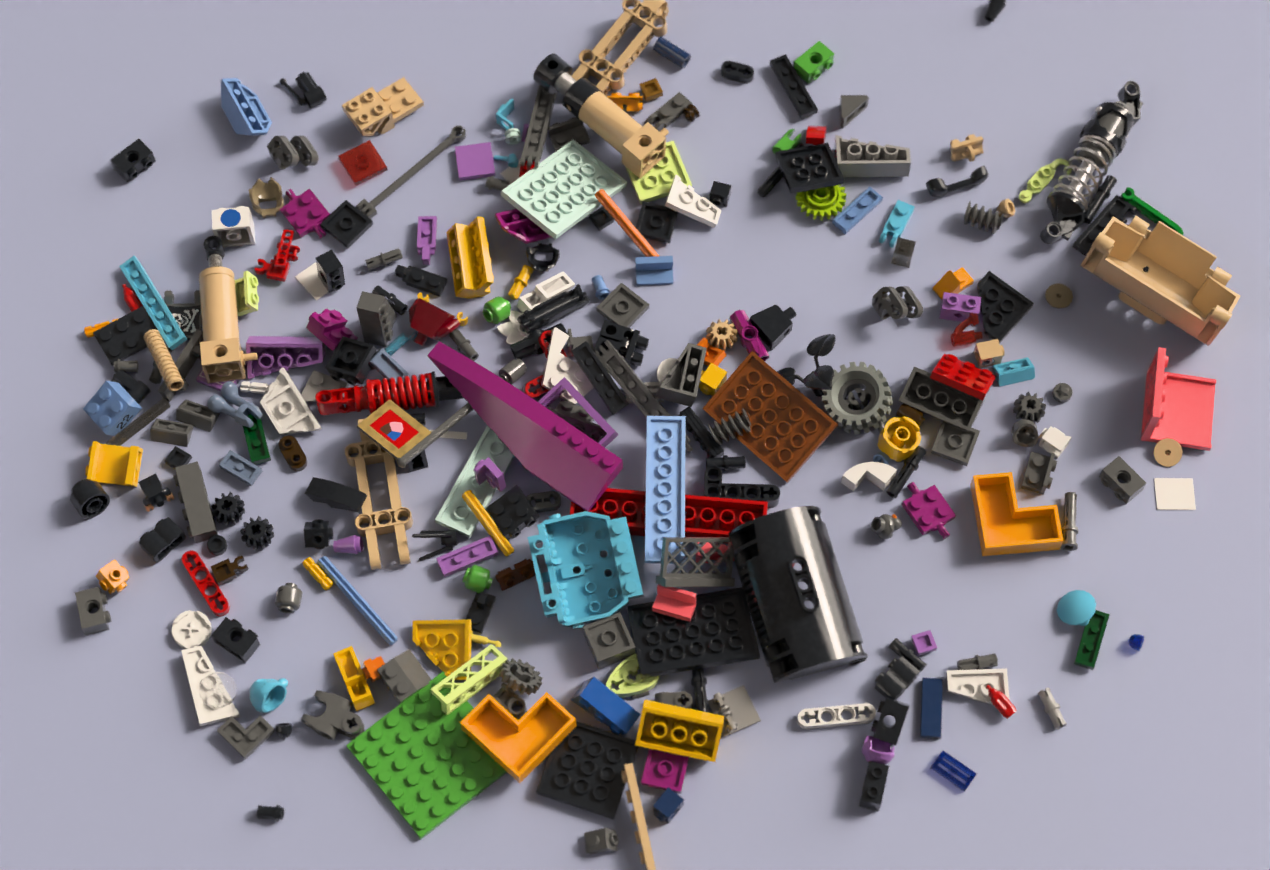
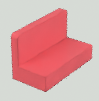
M658 584L657 596L652 606V611L690 622L696 608V594Z

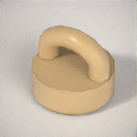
M1010 199L1002 200L997 207L999 217L1003 213H1005V218L1012 217L1015 214V207Z

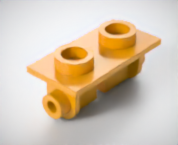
M611 93V96H607L622 110L623 105H627V111L639 112V110H643V103H639V101H643V96H639V93H629V96H621V93Z

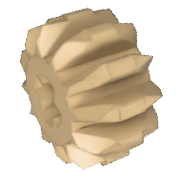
M718 319L717 324L712 322L710 327L706 329V339L711 346L720 347L725 351L726 346L732 348L733 343L737 342L736 336L738 331L734 329L735 325L733 323L728 325L727 319L724 323Z

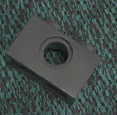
M1120 456L1108 464L1099 476L1101 482L1106 487H1109L1119 500H1123L1126 504L1137 496L1146 485V482ZM1117 479H1122L1125 483H1120Z
M99 587L75 592L81 628L85 635L110 630L108 623L111 622V616L105 608V604H108L106 593H102ZM93 608H98L97 612L90 613Z

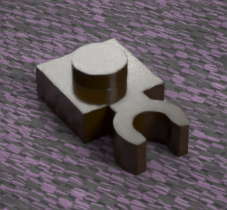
M243 556L236 557L232 563H230L228 558L210 566L219 586L237 578L236 572H246L248 570L247 564L239 566L240 562L245 561Z

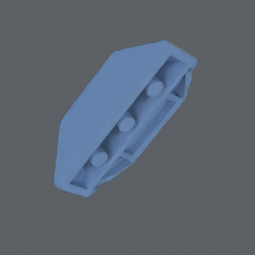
M225 78L221 80V107L236 134L250 136L266 135L272 122L258 96L248 87L241 84L238 78Z

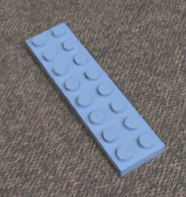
M647 416L645 563L661 564L663 537H685L686 416ZM669 542L668 551L672 554L678 548L675 542ZM682 551L675 557L679 564L685 559Z

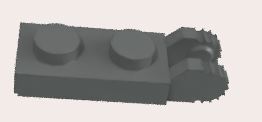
M679 92L655 111L654 114H651L646 119L645 124L648 122L652 125L658 120L659 122L654 128L661 131L683 114L682 109L687 108V105L692 104V102Z

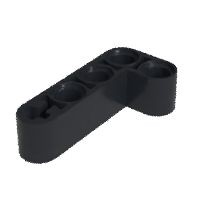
M711 465L705 470L704 496L710 497L708 494L713 492L719 498L768 502L767 508H774L779 503L780 489L775 485L722 483V470L718 466ZM716 475L718 478L711 479L709 476ZM729 493H734V494H736L737 496L734 497V498H732V497H729L728 494H729ZM752 493L756 495V497L749 498L747 495Z

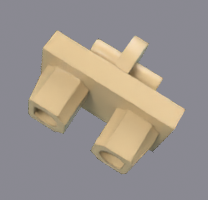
M968 135L966 140L962 142L957 139L951 140L952 161L968 158L970 162L975 161V155L983 153L982 136Z

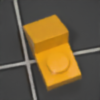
M963 267L954 273L949 270L936 283L933 290L942 300L944 292L958 294L972 285L974 280Z

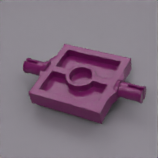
M309 188L298 196L295 195L292 189H289V192L286 191L285 194L291 201L280 208V211L298 235L302 238L306 234L315 231L319 238L325 237L326 233L321 228V223L330 214Z
M914 482L909 483L907 487L913 495L904 500L901 505L921 534L925 535L930 531L938 530L943 539L948 538L950 534L944 526L947 522L955 519L956 515L935 485L919 491Z

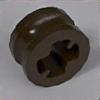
M689 104L687 108L682 109L684 116L690 122H693L695 118L700 116L699 111L693 104Z

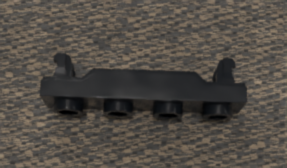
M578 284L574 289L563 292L535 306L531 311H524V314L519 316L517 321L525 332L529 334L588 304L590 300L586 292L582 293L581 286Z

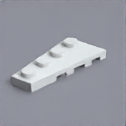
M202 646L181 650L199 726L225 721L231 716L233 718L240 717L237 708L233 705L229 694L224 689Z

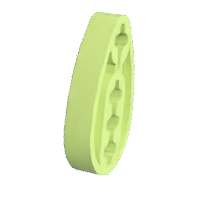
M633 654L614 669L606 686L621 698L632 697L653 689L657 685L660 675L641 678L640 674L637 675L639 665L636 654ZM629 674H632V676L637 675L636 680L629 679ZM612 684L619 685V690L611 689Z

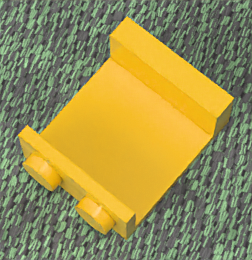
M93 441L92 446L88 450L90 461L89 465L86 466L85 475L87 479L99 483L137 487L143 449L138 446L124 447L100 444L97 441Z

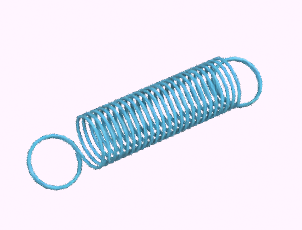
M402 333L398 336L397 340L395 339L391 342L389 347H386L384 350L388 354L391 352L393 355L400 349V345L403 346L409 339L406 340V335Z

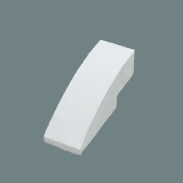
M563 271L536 285L533 291L520 297L517 308L522 313L526 310L531 311L535 306L563 292L570 291L575 286V283Z

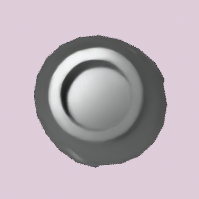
M883 514L872 520L871 529L880 538L889 539L893 536L894 530H898L901 527L902 522L895 514L891 516Z

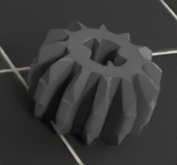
M1029 391L1025 396L1023 394L1019 395L1018 399L1014 402L1015 407L1013 408V413H1017L1016 419L1022 418V420L1026 419L1038 423L1041 417L1043 418L1045 415L1046 404L1042 403L1043 397L1037 398V393L1031 396Z

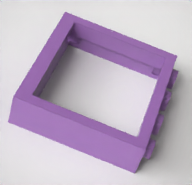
M565 377L538 401L547 408L567 390L607 433L598 442L600 445L606 447L619 435Z

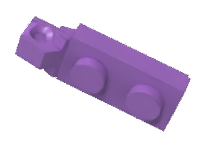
M418 216L417 251L418 255H422L423 265H430V255H435L437 216Z

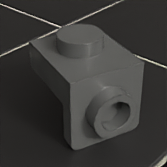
M602 828L584 833L586 853L594 854L606 850L618 851L616 831Z

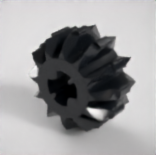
M229 492L228 496H225L222 493V498L215 497L216 503L212 504V509L214 510L212 512L213 517L217 518L218 523L224 521L226 526L230 521L235 525V520H242L241 514L245 513L243 508L245 505L244 501L240 500L238 494L233 496Z
M258 516L255 521L250 517V523L244 522L245 528L240 530L243 535L241 539L243 542H246L248 548L253 546L254 550H257L258 546L261 545V548L264 549L265 543L271 544L270 538L274 537V532H272L274 528L272 524H269L268 519L262 520Z

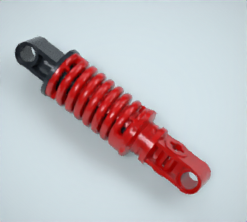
M432 371V373L419 374L418 380L416 375L411 376V381L409 376H404V382L400 376L396 378V382L393 377L389 378V383L386 378H383L382 384L379 379H367L366 386L364 387L356 385L349 388L321 390L316 394L315 399L318 412L321 415H330L353 411L361 412V410L369 409L370 414H372L389 399L400 408L408 410L410 407L411 409H416L417 406L423 408L424 405L427 408L439 407L440 401L463 399V397L446 376L437 377L435 371Z

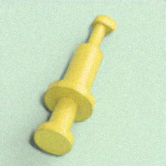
M471 631V642L484 645L490 643L494 644L495 647H501L500 641L489 640L488 637L475 635Z

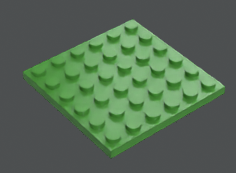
M441 672L427 686L398 705L346 745L421 840L507 773L461 729L460 722L474 709L468 701H465L448 715L442 711V703L431 693V688L446 678L444 672ZM442 688L439 692L445 697L451 692V688Z

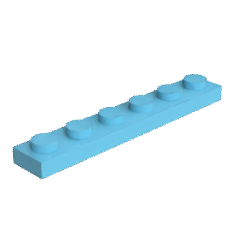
M132 256L119 267L171 350H174L185 342L187 338L138 258Z

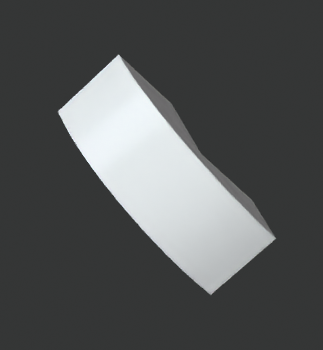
M865 462L855 465L846 471L842 476L841 483L854 492L863 479L866 478L884 491L895 478L897 469L880 462Z

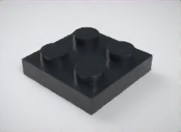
M345 200L321 223V228L346 248H349L373 225V221Z
M643 201L636 229L646 239L670 244L678 212L663 205Z

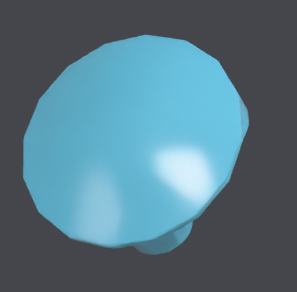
M1084 590L1068 592L1058 603V616L1061 621L1069 625L1085 626L1095 613L1096 601L1090 593Z

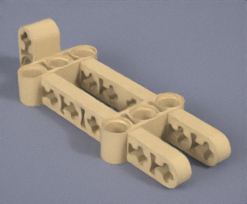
M623 0V13L593 50L585 49L580 52V66L571 77L576 81L583 77L588 79L590 75L599 80L596 87L604 95H607L611 89H622L625 85L623 74L654 36L663 37L666 35L667 1L644 0L641 2L639 0ZM633 22L640 26L642 30L614 64L604 59Z
M359 419L358 424L361 423L364 419ZM359 430L362 442L349 444L345 448V456L348 464L356 467L359 491L367 494L362 505L363 514L356 518L355 525L358 534L366 537L371 570L381 569L377 535L394 532L396 533L400 564H410L406 530L412 527L413 519L411 511L401 505L395 466L396 459ZM371 450H377L375 454L369 453ZM358 453V456L350 457L351 454ZM385 462L392 509L373 512L366 465ZM403 516L408 517L406 521L399 520ZM382 520L389 521L387 524H380ZM364 523L369 524L366 528L360 527Z

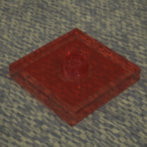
M370 140L338 156L339 161L355 186L388 170Z

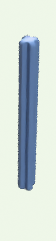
M326 556L321 557L317 562L322 570L390 646L396 643L398 638L330 560Z

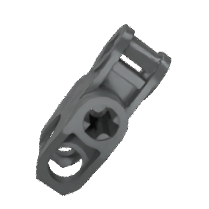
M316 690L314 696L320 703L326 705L325 712L318 717L303 714L301 718L302 722L313 729L318 735L330 740H334L337 733L355 739L365 730L360 716L350 712L353 706L352 702L337 694Z

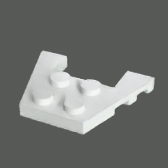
M554 327L551 332L552 337L541 386L550 391L565 377L584 397L594 387L580 366L560 353L569 335ZM567 390L559 396L574 405L577 403Z

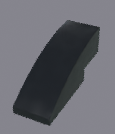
M316 477L312 478L305 492L314 502L326 503L331 508L356 512L360 511L367 497V494L354 488Z

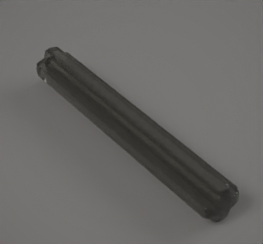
M162 398L105 444L121 446L170 408L169 402Z

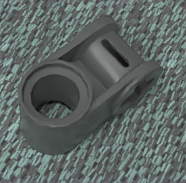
M505 683L501 684L500 690L494 696L491 695L517 720L527 712L525 701L510 687H507ZM515 706H521L522 710L519 712L513 711V708Z
M686 691L660 692L654 695L655 702L693 709L694 707L692 696ZM683 700H686L685 706H682Z

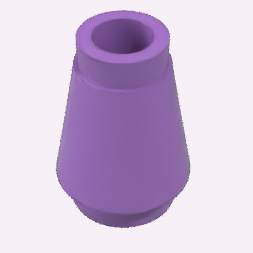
M353 535L334 541V552L350 554L363 552V539L361 536Z

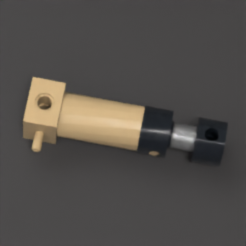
M549 54L537 66L533 75L534 81L550 94L559 91L564 95L562 105L622 154V164L641 179L665 157V136L669 131L663 128L659 132L648 122L642 127L587 78L583 77L576 81L571 77L572 67L557 54Z

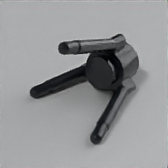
M456 530L421 531V534L412 535L413 538H440L441 545H445L444 548L420 557V561L446 551H452L453 546H457Z

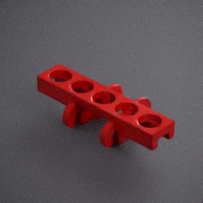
M283 230L281 241L277 243L278 253L274 255V266L276 269L277 267L285 269L288 261L298 260L296 254L300 252V248L291 245L294 230ZM286 233H290L291 236L286 237Z

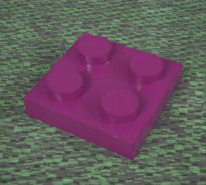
M649 748L641 785L666 790L669 787L675 793L681 794L689 757Z

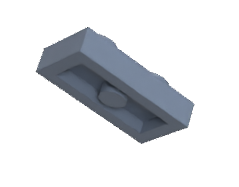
M229 450L219 464L221 469L250 486L254 484L263 472L262 468Z

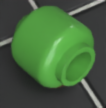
M499 296L484 304L483 316L488 322L498 324L509 318L511 305L508 300Z
M473 565L471 568L467 567L462 582H464L466 589L480 593L485 589L489 590L493 579L490 578V571L488 569Z

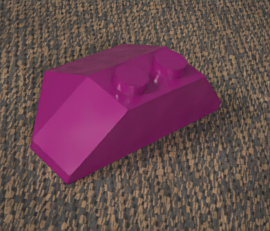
M517 208L495 214L502 230L525 244L552 238Z

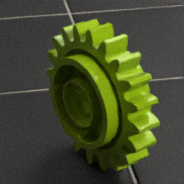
M835 185L797 192L795 200H798L797 207H801L800 212L807 211L806 217L812 214L813 220L817 216L820 217L821 221H823L824 216L830 220L831 214L836 217L837 213L842 212L843 206H845V187Z

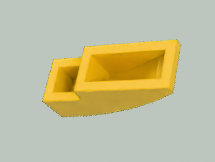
M352 646L333 653L356 711L375 704Z

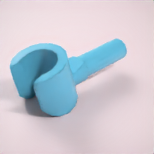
M509 154V156L494 155V160L508 162V166L512 168L518 167L519 160L515 154Z

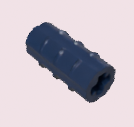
M659 37L654 44V51L682 68L686 67L690 61L691 54L663 37Z

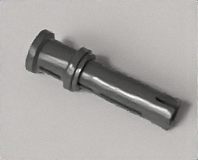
M1075 492L1065 493L1064 526L1061 528L1063 543L1060 547L1065 551L1078 549V544L1076 543V535L1078 534L1076 526L1077 494Z

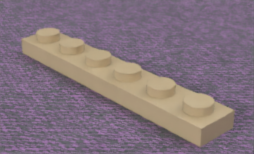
M633 763L625 764L621 775L623 783L628 784L629 791L625 792L627 802L632 803L633 811H630L632 824L636 823L638 831H635L634 834L636 843H640L642 852H639L640 862L645 864L646 870H656Z

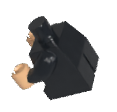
M156 473L138 482L146 496L143 499V504L148 512L150 509H154V505L162 507L164 500L170 501L171 498L172 500L174 499L170 489L167 487L163 488Z

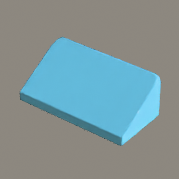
M1028 357L992 366L999 386L1035 378V367Z

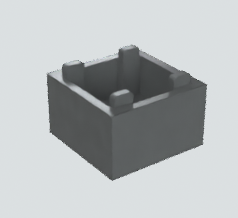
M620 612L583 626V635L598 669L635 654L636 647Z

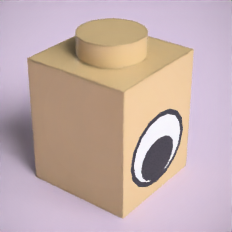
M998 339L976 343L974 348V355L979 368L1001 364L1002 358L1005 355L1004 348L999 344Z

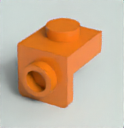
M702 338L697 344L707 348L704 365L709 366L713 363L718 366L726 357L724 350L711 346L706 338Z
M381 656L373 660L370 658L363 662L364 668H362V672L366 679L370 678L372 683L381 679L377 671L378 668L385 664Z

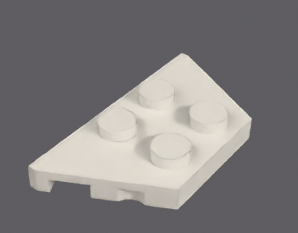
M284 367L281 368L275 382H272L268 392L260 401L278 433L285 435L321 430V426Z

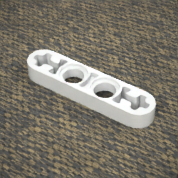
M868 703L809 708L799 712L797 722L803 729L868 724L874 720L876 710L873 705ZM864 709H867V711L871 713L869 715V718H866L864 714H861L864 712ZM845 710L850 711L852 718L844 720L841 717V713ZM855 710H858L857 714H861V715H858V719H855V717H856V712H855ZM825 712L830 713L832 720L830 722L823 721L821 714ZM815 713H818V723H815L816 719H810L809 723L801 720L804 718V715H808V718H815Z

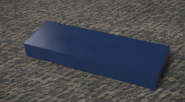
M922 678L921 738L941 739L943 679Z

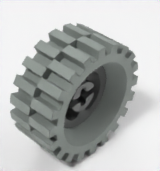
M849 362L850 367L846 368L843 364L840 366V372L834 370L832 389L822 390L825 395L822 396V401L829 417L838 424L837 427L839 429L843 427L847 433H850L852 429L855 434H860V430L864 429L865 433H869V427L873 426L876 430L880 427L879 421L884 423L887 420L885 414L890 415V405L893 404L892 393L886 378L883 377L879 369L876 371L875 367L871 364L867 367L865 362H860L859 366H856L855 362ZM853 390L856 391L857 396L859 397L863 406L865 407L864 409L860 408L859 403L857 402L852 393Z

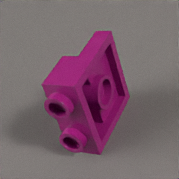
M325 309L320 314L314 312L309 317L306 328L332 351L337 348L343 336L354 340L358 339L349 328L345 327L348 320L335 309L331 311Z

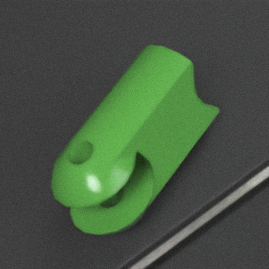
M795 129L788 130L772 147L773 153L794 149L801 141V133L792 141L789 138Z

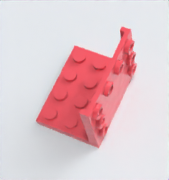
M1158 347L1146 374L1141 440L1158 443L1162 439L1170 438L1176 440L1181 447L1210 451L1212 446L1211 436L1216 379L1164 372L1165 367L1168 365L1169 356H1166V348Z

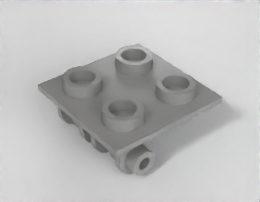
M744 685L722 695L720 692L713 695V699L707 701L713 714L724 716L722 728L724 737L761 721Z

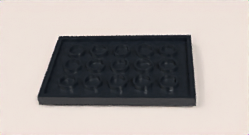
M743 587L696 595V608L690 622L653 612L652 606L654 602L627 606L641 678L760 659Z

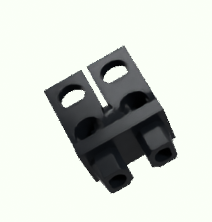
M604 320L594 351L597 350L602 355L603 353L599 347L603 345L608 350L609 348L604 343L608 340L629 366L631 364L641 366L644 354L635 351L636 348L646 351L649 339L640 336V331L638 330L634 331L628 327Z

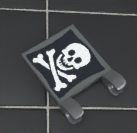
M171 290L165 291V304L187 340H190L196 329L202 330L200 290H196L194 293L195 303L173 304V292Z

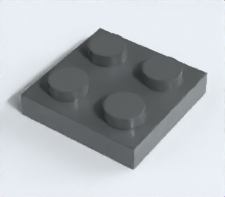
M620 283L597 306V311L610 322L628 328L649 309V304L623 283Z
M942 421L931 454L967 466L980 430L971 428L968 432Z

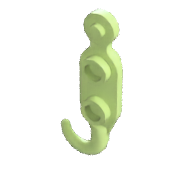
M1056 159L1051 164L1041 167L1028 181L1027 190L1020 192L1019 200L1022 203H1029L1033 194L1042 192L1052 181L1056 168L1059 165L1070 166L1068 161ZM1069 168L1067 171L1068 175H1070V173L1072 172L1071 168Z

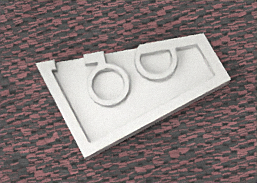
M675 175L665 206L715 228L721 210L705 197H700L693 191V187L690 185L686 186L680 181L681 178Z
M1007 669L946 671L947 692L993 705L986 686L990 685L991 688L1004 693L1009 699Z

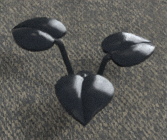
M822 335L809 343L807 353L810 356H814L817 369L808 374L804 379L797 374L795 375L796 371L794 368H783L777 372L792 385L795 383V379H798L807 388H811L815 396H823L822 390L832 389L834 370L829 365L819 366L818 357L826 356L831 352L836 341L835 335Z

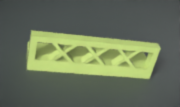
M491 644L431 688V693L442 703V711L446 715L450 714L499 677V670L508 658ZM490 652L497 657L493 661L485 660V656ZM473 665H482L480 671L470 672V667ZM458 676L467 677L464 683H454L455 678ZM442 688H451V692L445 697L439 692V690H441Z

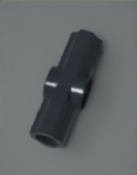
M562 323L544 330L552 331V329L556 327L565 334H567L564 325H562ZM541 329L535 330L528 335V338L510 345L514 358L523 359L534 353L543 354L544 352L538 338L544 331ZM546 336L544 342H549L550 344L551 337Z

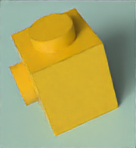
M711 363L706 371L703 370L699 383L701 392L713 396L726 382L727 371Z

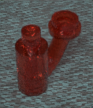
M969 313V317L955 328L953 334H951L953 347L976 343V340L983 339L981 331L975 332L970 330L963 332L970 324L972 327L979 324L977 313Z

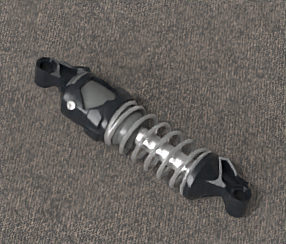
M1128 81L1119 90L1118 98L1120 101L1100 104L1095 109L1091 120L1084 126L1080 133L1079 147L1074 149V157L1069 158L1068 163L1070 166L1064 167L1063 172L1065 175L1059 176V184L1054 186V191L1047 198L1046 203L1052 213L1054 222H1050L1040 233V238L1044 243L1052 244L1061 238L1068 241L1072 233L1084 222V214L1087 211L1088 204L1091 203L1093 195L1102 183L1103 176L1107 174L1108 167L1112 165L1113 160L1122 152L1132 126L1140 119V109L1143 102L1140 101V87L1136 82ZM1077 159L1081 165L1079 167L1073 166L1072 160ZM1071 168L1076 172L1075 176L1068 175L1067 169ZM1094 170L1098 171V176H1092ZM1062 178H1067L1071 181L1070 185L1063 184ZM1090 178L1094 182V185H1087V182ZM1062 187L1064 190H1057V188ZM1085 187L1087 188L1089 194H1082V191Z

